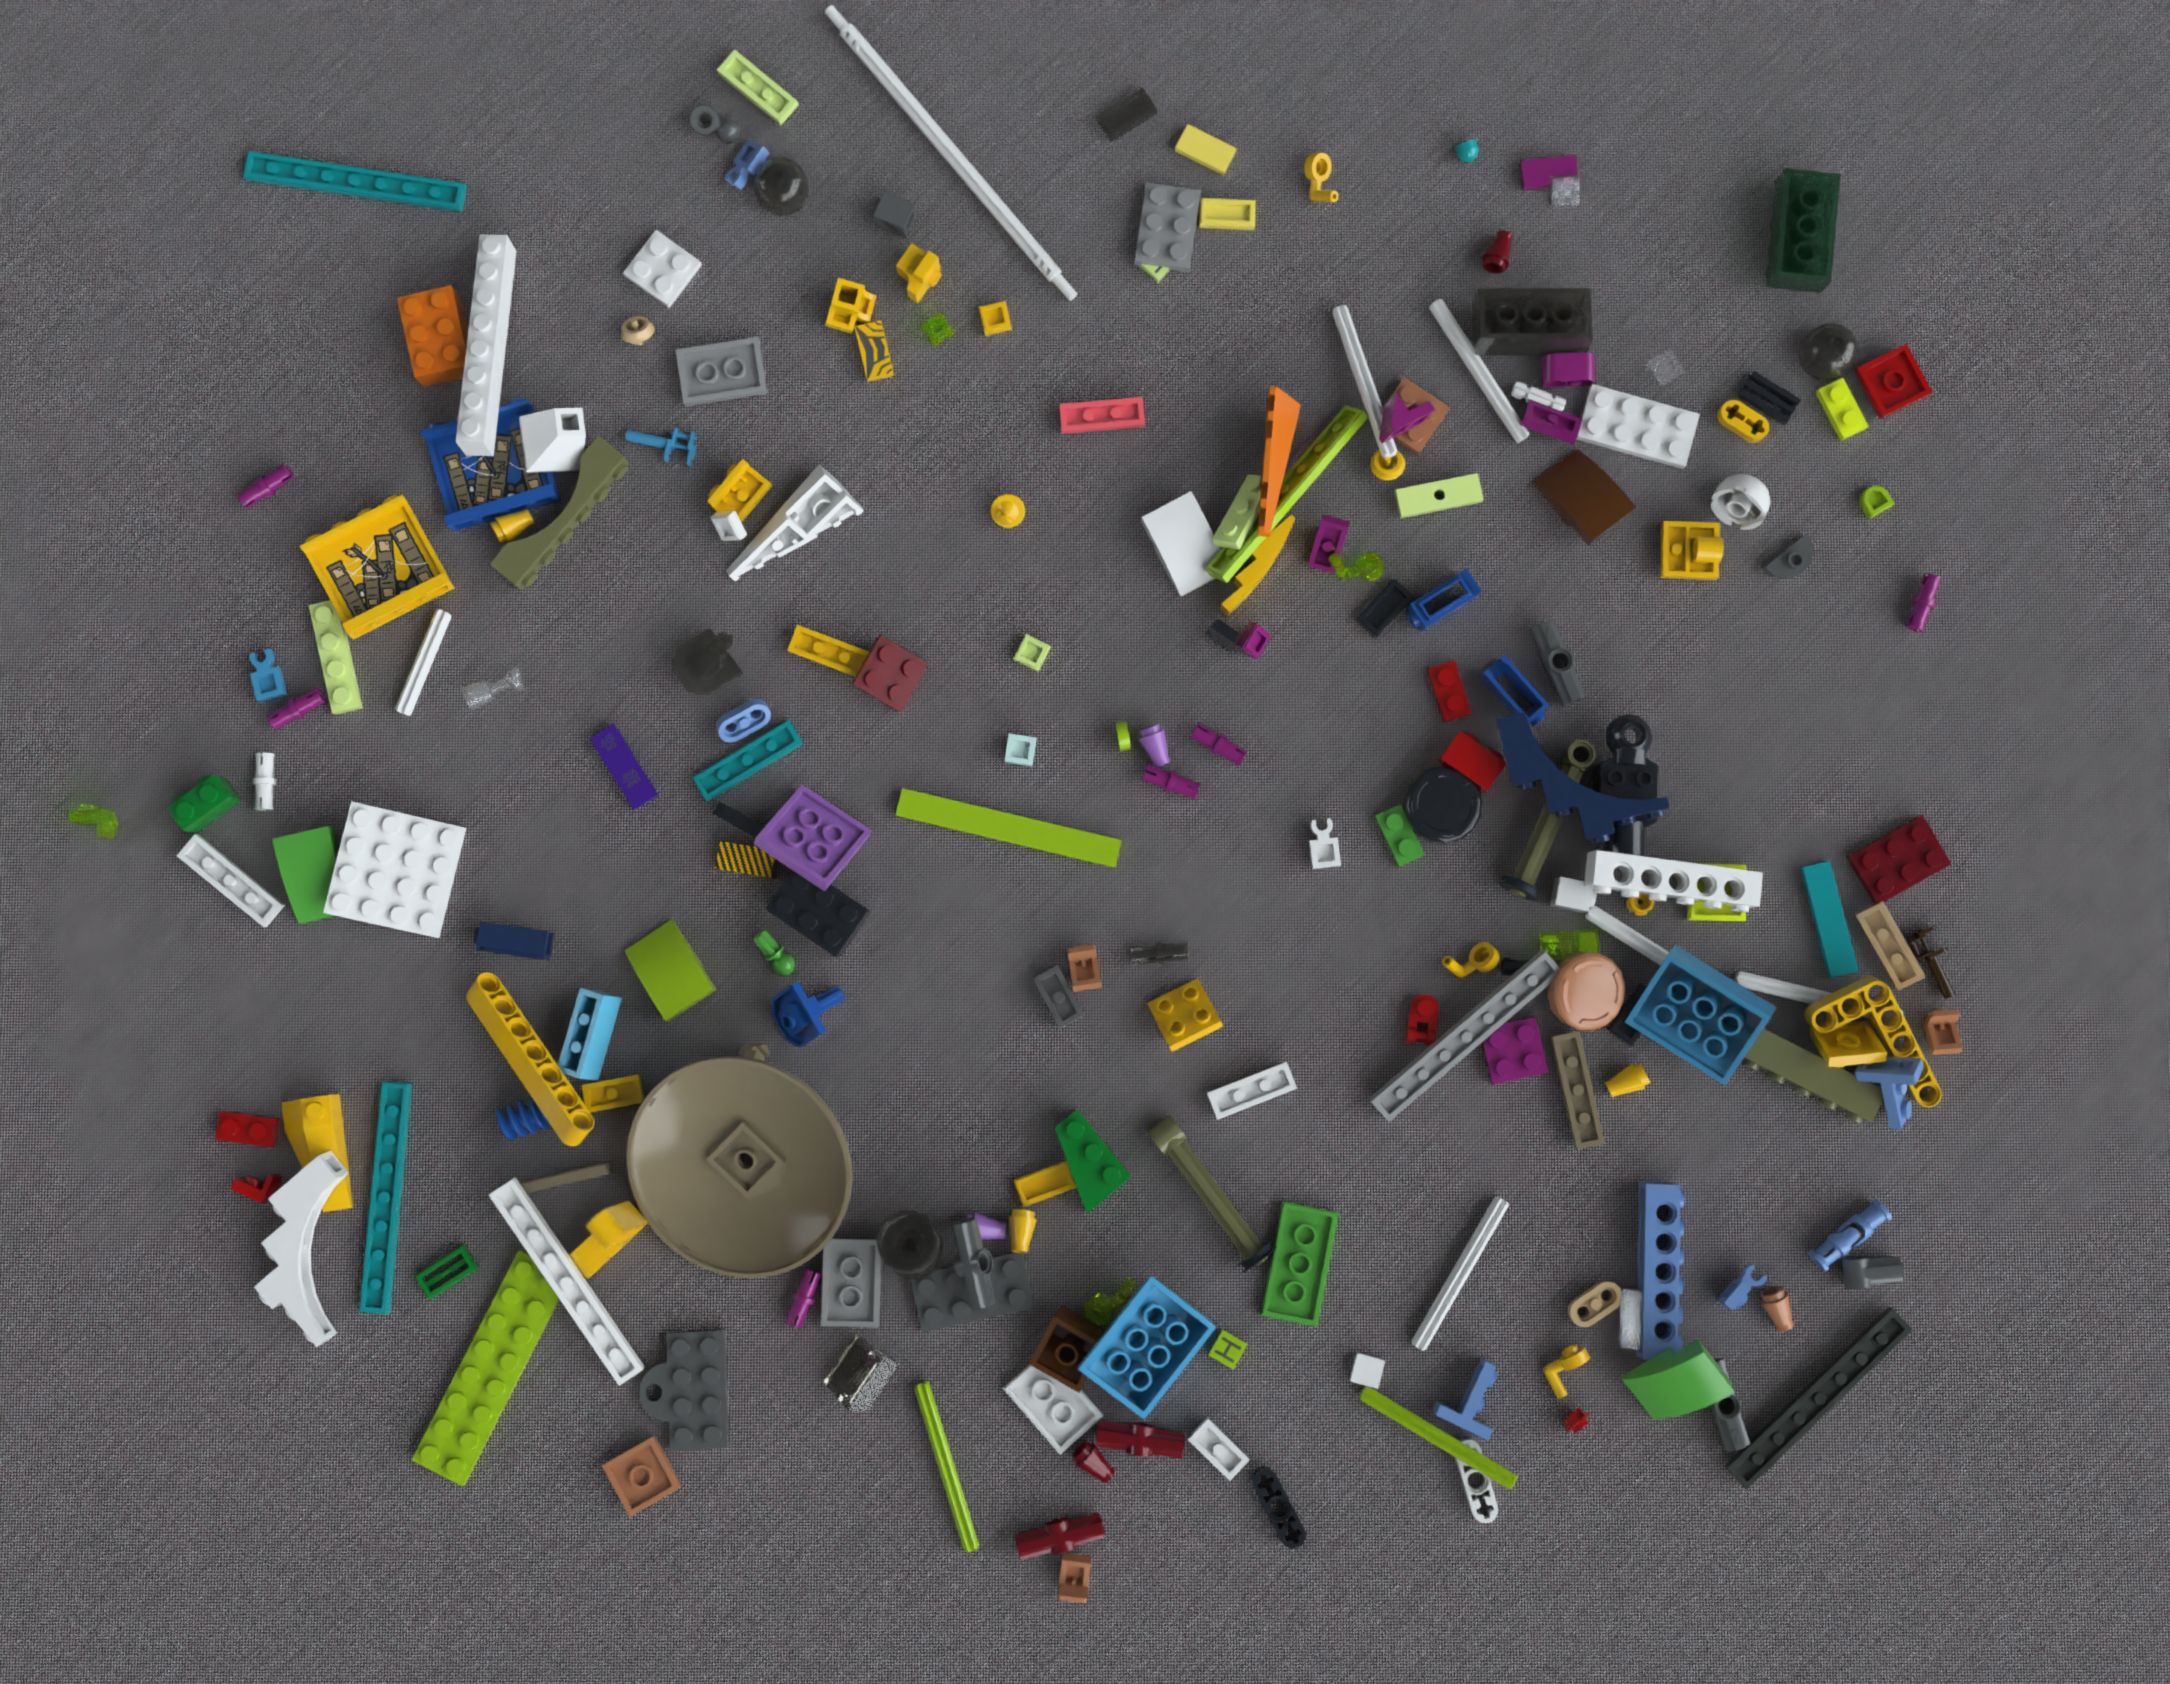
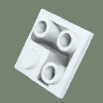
M553 408L519 417L526 473L580 471V456L584 453L586 438L582 408Z

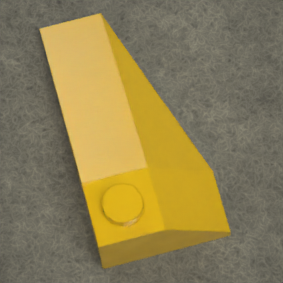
M340 1094L282 1102L284 1130L302 1169L318 1155L332 1151L349 1172ZM349 1173L333 1189L322 1207L323 1212L353 1208Z

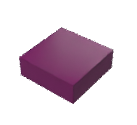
M1249 621L1236 645L1248 656L1258 660L1271 635L1257 623Z

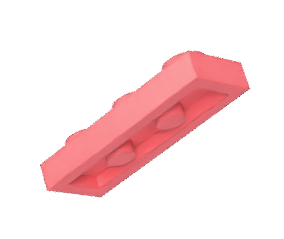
M1143 397L1059 404L1062 434L1145 427Z

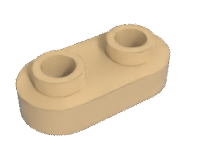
M1598 1282L1570 1302L1568 1306L1570 1320L1580 1327L1592 1326L1620 1306L1623 1298L1622 1291L1613 1282ZM1604 1290L1610 1292V1297L1607 1300L1601 1298ZM1585 1306L1586 1314L1580 1317L1577 1311L1579 1307Z

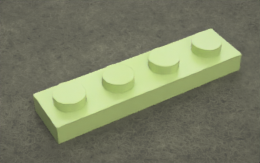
M331 600L309 605L332 714L337 715L362 709L363 706L348 637L342 625V620Z

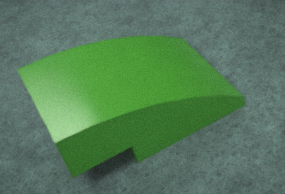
M325 826L272 839L281 877L298 923L304 924L335 916L323 912L339 852L336 829Z
M1699 1339L1677 1352H1674L1670 1347L1621 1376L1624 1383L1653 1419L1670 1418L1691 1413L1735 1393L1730 1379Z

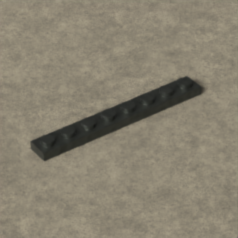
M1887 1308L1750 1440V1445L1741 1449L1724 1467L1743 1488L1748 1490L1913 1329L1893 1308Z

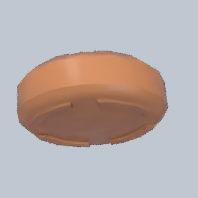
M1579 951L1566 956L1557 965L1560 969L1552 983L1548 985L1547 997L1552 1012L1562 1023L1578 1030H1596L1607 1025L1618 1015L1624 1002L1625 983L1621 970L1611 959L1599 953Z

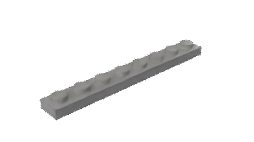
M1542 949L1368 1099L1385 1119L1390 1122L1552 983L1560 968L1547 952Z

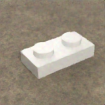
M1208 1417L1187 1438L1229 1481L1250 1460Z

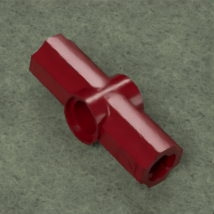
M1099 1420L1096 1446L1125 1450L1126 1453L1135 1456L1150 1457L1152 1454L1182 1459L1185 1432L1155 1428L1154 1425L1141 1422L1124 1424Z
M1099 1511L1069 1519V1517L1054 1519L1045 1523L1042 1527L1015 1534L1016 1546L1021 1560L1050 1552L1051 1554L1065 1553L1075 1549L1076 1545L1106 1538Z

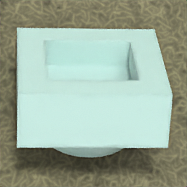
M1009 734L1004 762L1033 767L1037 738Z

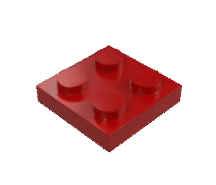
M1907 344L1854 370L1879 419L1933 393Z

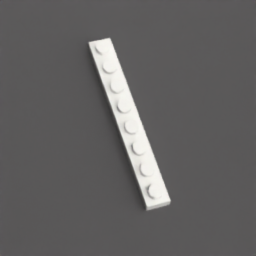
M516 1177L491 1192L489 1197L617 1384L621 1385L641 1372L645 1366Z

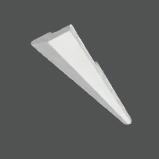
M819 464L726 570L728 576L737 581L741 574L753 568L759 569L763 567V563L775 556L780 558L817 538V534L831 526L835 528L841 525L842 520L853 514L858 516L864 510L840 482Z

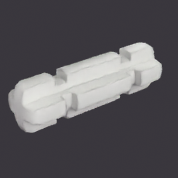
M1517 381L1512 389V397L1520 400L1525 398V402L1528 403L1530 400H1533L1559 411H1563L1566 405L1564 398L1559 396L1554 398L1551 393L1533 386L1528 388V384Z

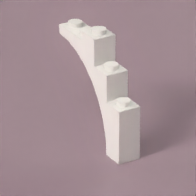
M332 1151L318 1155L268 1198L273 1205L274 1212L284 1218L286 1222L261 1242L266 1249L267 1256L279 1266L254 1286L259 1293L261 1301L269 1305L271 1309L282 1304L287 1316L296 1321L303 1330L305 1338L316 1347L327 1342L337 1334L326 1317L317 1297L311 1272V1246L316 1222L324 1203L333 1189L349 1173Z

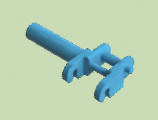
M677 427L670 433L672 439L631 430L626 432V441L665 449V462H669V454L675 448L688 450L687 466L692 467V459L695 457L696 446L694 445V440L697 441V437L695 436V431H692L691 434L679 432ZM677 438L689 440L688 446L676 444Z

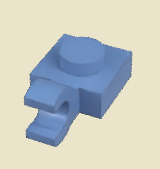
M1748 1264L1743 1268L1742 1274L1738 1279L1734 1278L1716 1300L1727 1309L1732 1311L1735 1308L1738 1309L1748 1300L1749 1296L1747 1294L1751 1290L1750 1287L1763 1285L1767 1276L1760 1274L1757 1279L1753 1280L1751 1272L1755 1269V1266Z

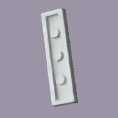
M194 834L177 855L178 858L263 927H268L285 906L198 834Z

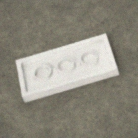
M1592 384L1589 388L1576 440L1684 469L1700 414Z

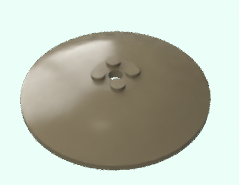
M717 1056L698 1060L677 1069L664 1078L644 1099L635 1115L628 1137V1177L641 1213L653 1231L666 1245L686 1260L706 1270L741 1278L774 1276L792 1270L813 1258L825 1247L836 1233L847 1212L852 1191L853 1170L848 1143L839 1122L826 1102L803 1080L789 1071L763 1060L741 1056ZM748 1153L751 1155L753 1164H744L740 1154Z

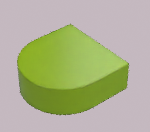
M1878 485L1868 487L1859 497V505L1868 520L1895 504L1887 490Z
M1115 722L1119 751H1128L1131 748L1127 722Z

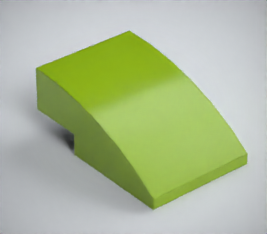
M673 919L624 950L640 981L665 1021H671L717 990L703 969L704 966Z

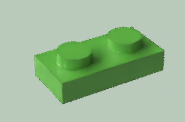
M1401 804L1374 816L1398 868L1425 855L1413 828L1407 822L1406 814Z

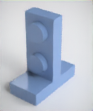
M1887 1056L1886 1062H1877L1870 1065L1859 1064L1855 1071L1857 1081L1878 1082L1881 1084L1890 1129L1902 1130L1906 1119L1910 1118L1912 1113L1911 1102L1907 1101L1906 1097L1907 1085H1916L1923 1070L1922 1058Z
M1481 1358L1458 1409L1456 1410L1436 1400L1431 1411L1436 1416L1489 1441L1493 1429L1473 1417L1475 1414L1479 1415L1484 1406L1485 1399L1482 1397L1486 1388H1491L1496 1380V1365Z

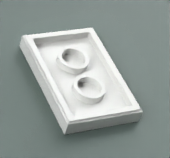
M1031 1365L1026 1366L1003 1387V1390L1060 1455L1103 1417V1413L1082 1389L1078 1393Z

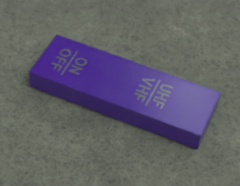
M615 724L610 725L590 738L633 810L639 809L659 796Z

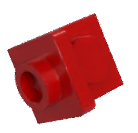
M269 1174L264 1183L263 1180L257 1177L247 1175L246 1178H235L230 1189L259 1203L270 1202L268 1198L282 1187L280 1182L283 1176L280 1174Z

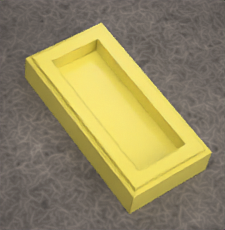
M1187 124L1175 147V152L1223 176L1237 148Z
M1200 198L1199 228L1254 230L1256 200Z

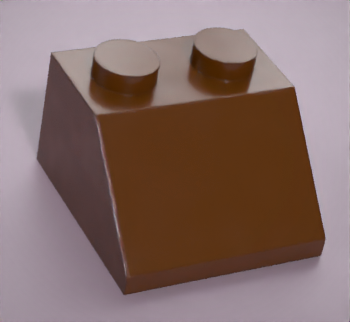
M1061 1305L1031 1358L1029 1365L1080 1393L1088 1377L1079 1371L1077 1367L1102 1337L1106 1329Z

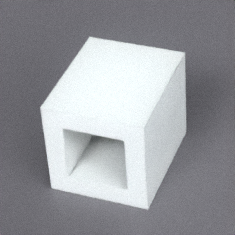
M1558 877L1554 881L1550 906L1581 913L1589 912L1590 907L1593 908L1595 905L1597 893L1593 892V887H1585V881Z

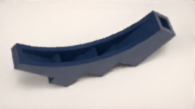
M1525 712L1496 719L1512 786H1519V790L1523 791L1537 787L1536 782L1541 781L1549 814L1555 813L1556 817L1573 814L1572 808L1578 807L1585 839H1592L1593 844L1610 840L1609 835L1615 833L1612 822L1618 821L1619 826L1636 823L1635 817L1647 814L1648 819L1665 816L1664 810L1670 809L1668 797L1645 800L1623 799L1598 793L1575 782L1559 770L1542 751L1531 732Z

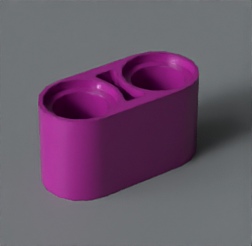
M1553 353L1541 357L1542 386L1559 388L1585 387L1595 384L1593 353Z

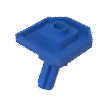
M797 981L772 998V1017L785 1040L798 1048H802L826 1032L819 1017L826 1010L843 1002L845 997L842 990L835 986L816 997L808 998L799 981Z

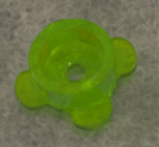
M942 313L936 314L921 326L922 332L927 333L930 338V344L933 346H939L942 340L951 338L954 335V328L948 325L946 316ZM936 328L941 329L939 332L935 331Z

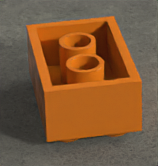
M452 285L397 298L415 379L423 387L463 378L468 327L459 293Z

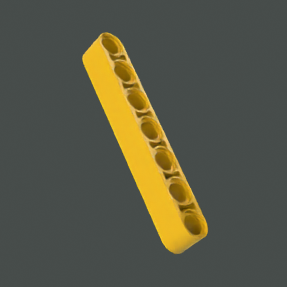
M481 973L466 994L467 1002L560 1140L568 1146H578L594 1126L593 1116L499 978L492 973Z

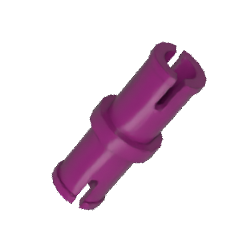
M282 463L281 466L266 476H259L256 479L257 482L241 493L239 492L237 497L249 509L266 496H273L276 493V489L291 479L293 480L295 476L291 469L285 463Z
M1929 573L1923 574L1917 596H1914L1911 602L1914 605L1905 626L1907 629L1924 632L1930 610L1934 609L1936 604L1934 598L1942 580L1941 577Z
M314 687L298 698L292 697L289 699L286 705L267 714V719H272L269 720L270 725L275 730H278L296 718H304L306 712L320 704H324L326 699L323 697L322 691L318 687Z
M1200 722L1190 736L1191 739L1211 749L1212 754L1216 755L1218 753L1238 767L1248 752L1227 740L1226 735H1218Z
M1149 764L1146 765L1141 779L1143 782L1165 788V792L1170 793L1173 791L1194 800L1198 793L1197 789L1200 787V782L1178 776L1175 771L1170 773Z
M808 1268L804 1270L805 1272L797 1292L792 1294L794 1300L784 1321L785 1324L793 1325L797 1329H802L809 1306L814 1304L815 1299H813V1296L822 1277L821 1273L816 1271L813 1273Z

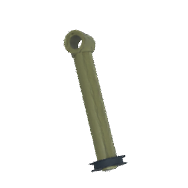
M1576 740L1570 744L1562 754V767L1560 770L1579 783L1583 774L1586 773L1588 766L1595 760L1596 751L1594 746L1586 740ZM1573 750L1583 752L1585 756L1584 762H1578L1574 759ZM1547 802L1542 809L1513 877L1502 875L1504 882H1499L1503 889L1513 895L1531 901H1538L1535 895L1541 894V891L1534 884L1564 816L1556 817L1555 813L1549 814Z
M1171 1115L1150 1129L1147 1133L1164 1155L1167 1154L1244 1257V1260L1238 1265H1242L1245 1268L1242 1273L1264 1262L1277 1246L1271 1247L1270 1243L1272 1240L1266 1244L1261 1243L1185 1141L1187 1137Z

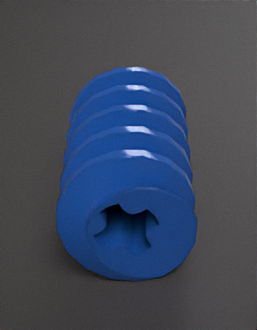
M529 1097V1106L527 1107L522 1100L518 1101V1110H514L511 1104H507V1113L505 1114L500 1107L496 1108V1119L500 1131L510 1141L515 1140L518 1135L521 1137L527 1136L529 1131L533 1134L537 1133L539 1127L543 1130H547L550 1127V1123L532 1097Z

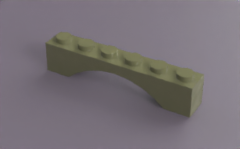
M598 435L580 456V473L577 486L563 512L550 525L538 533L521 540L508 542L491 561L490 565L520 590H523L525 586H531L538 576L536 573L543 565L547 566L554 559L557 548L561 544H566L572 538L573 530L579 522L583 523L589 518L592 513L591 508L596 502L604 500L613 482L620 480L626 474L627 466L629 465L628 460Z

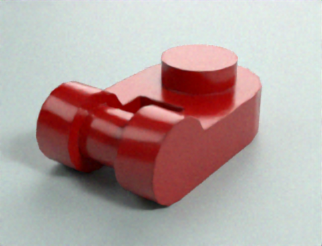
M1421 994L1411 1001L1405 1043L1415 1044V1042L1425 1043V1046H1430L1436 1041L1439 1004L1433 996ZM1417 1022L1427 1023L1426 1032L1417 1030Z

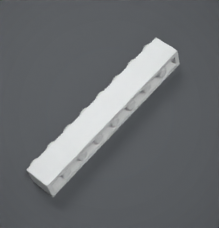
M479 235L456 433V443L466 456H494L517 252L507 235Z

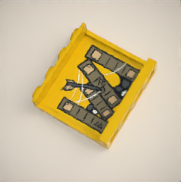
M403 494L400 496H390L382 502V505L374 509H364L357 514L356 518L348 522H338L331 527L330 531L322 535L314 534L305 540L306 543L300 545L342 620L346 633L353 640L455 589Z

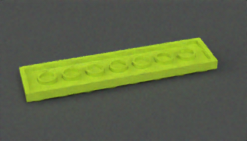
M521 1249L516 1254L412 1458V1461L462 1487L467 1483L560 1300L528 1252Z

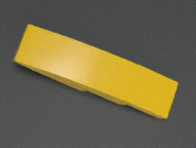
M1292 514L1270 532V536L1266 537L1250 555L1249 559L1252 563L1235 577L1234 584L1239 589L1222 602L1220 610L1227 617L1252 593L1271 568L1294 524L1295 517Z

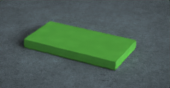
M1282 1201L1273 1248L1276 1246L1277 1248L1271 1255L1261 1316L1318 1327L1339 1212Z

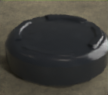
M1437 766L1426 769L1412 780L1405 792L1403 810L1406 814L1407 822L1413 828L1416 835L1431 843L1448 844L1461 840L1474 830L1481 818L1483 801L1477 784L1452 767Z

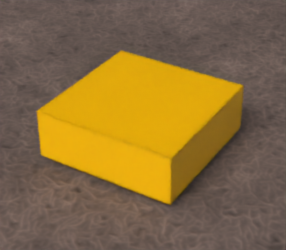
M1006 301L979 307L985 336L1012 330Z

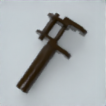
M1933 925L1914 933L1915 938L1912 939L1910 936L1906 942L1919 963L1922 962L1923 957L1926 959L1944 999L1954 996L1955 992L1937 955L1948 951V949L1943 947L1936 951L1930 950L1924 939L1927 933L1937 929V926ZM1916 941H1921L1926 952L1920 954L1915 944Z

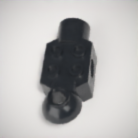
M1620 715L1613 719L1607 727L1606 743L1613 753V757L1594 767L1593 790L1601 794L1623 799L1645 800L1658 798V765L1646 758V752L1651 747L1652 742L1651 728L1644 719L1637 715ZM1626 729L1632 730L1636 734L1635 743L1626 740ZM1646 814L1635 817L1636 823L1619 826L1618 821L1612 822L1615 833L1609 835V841L1604 842V851L1645 857V828L1657 823V818L1648 819Z

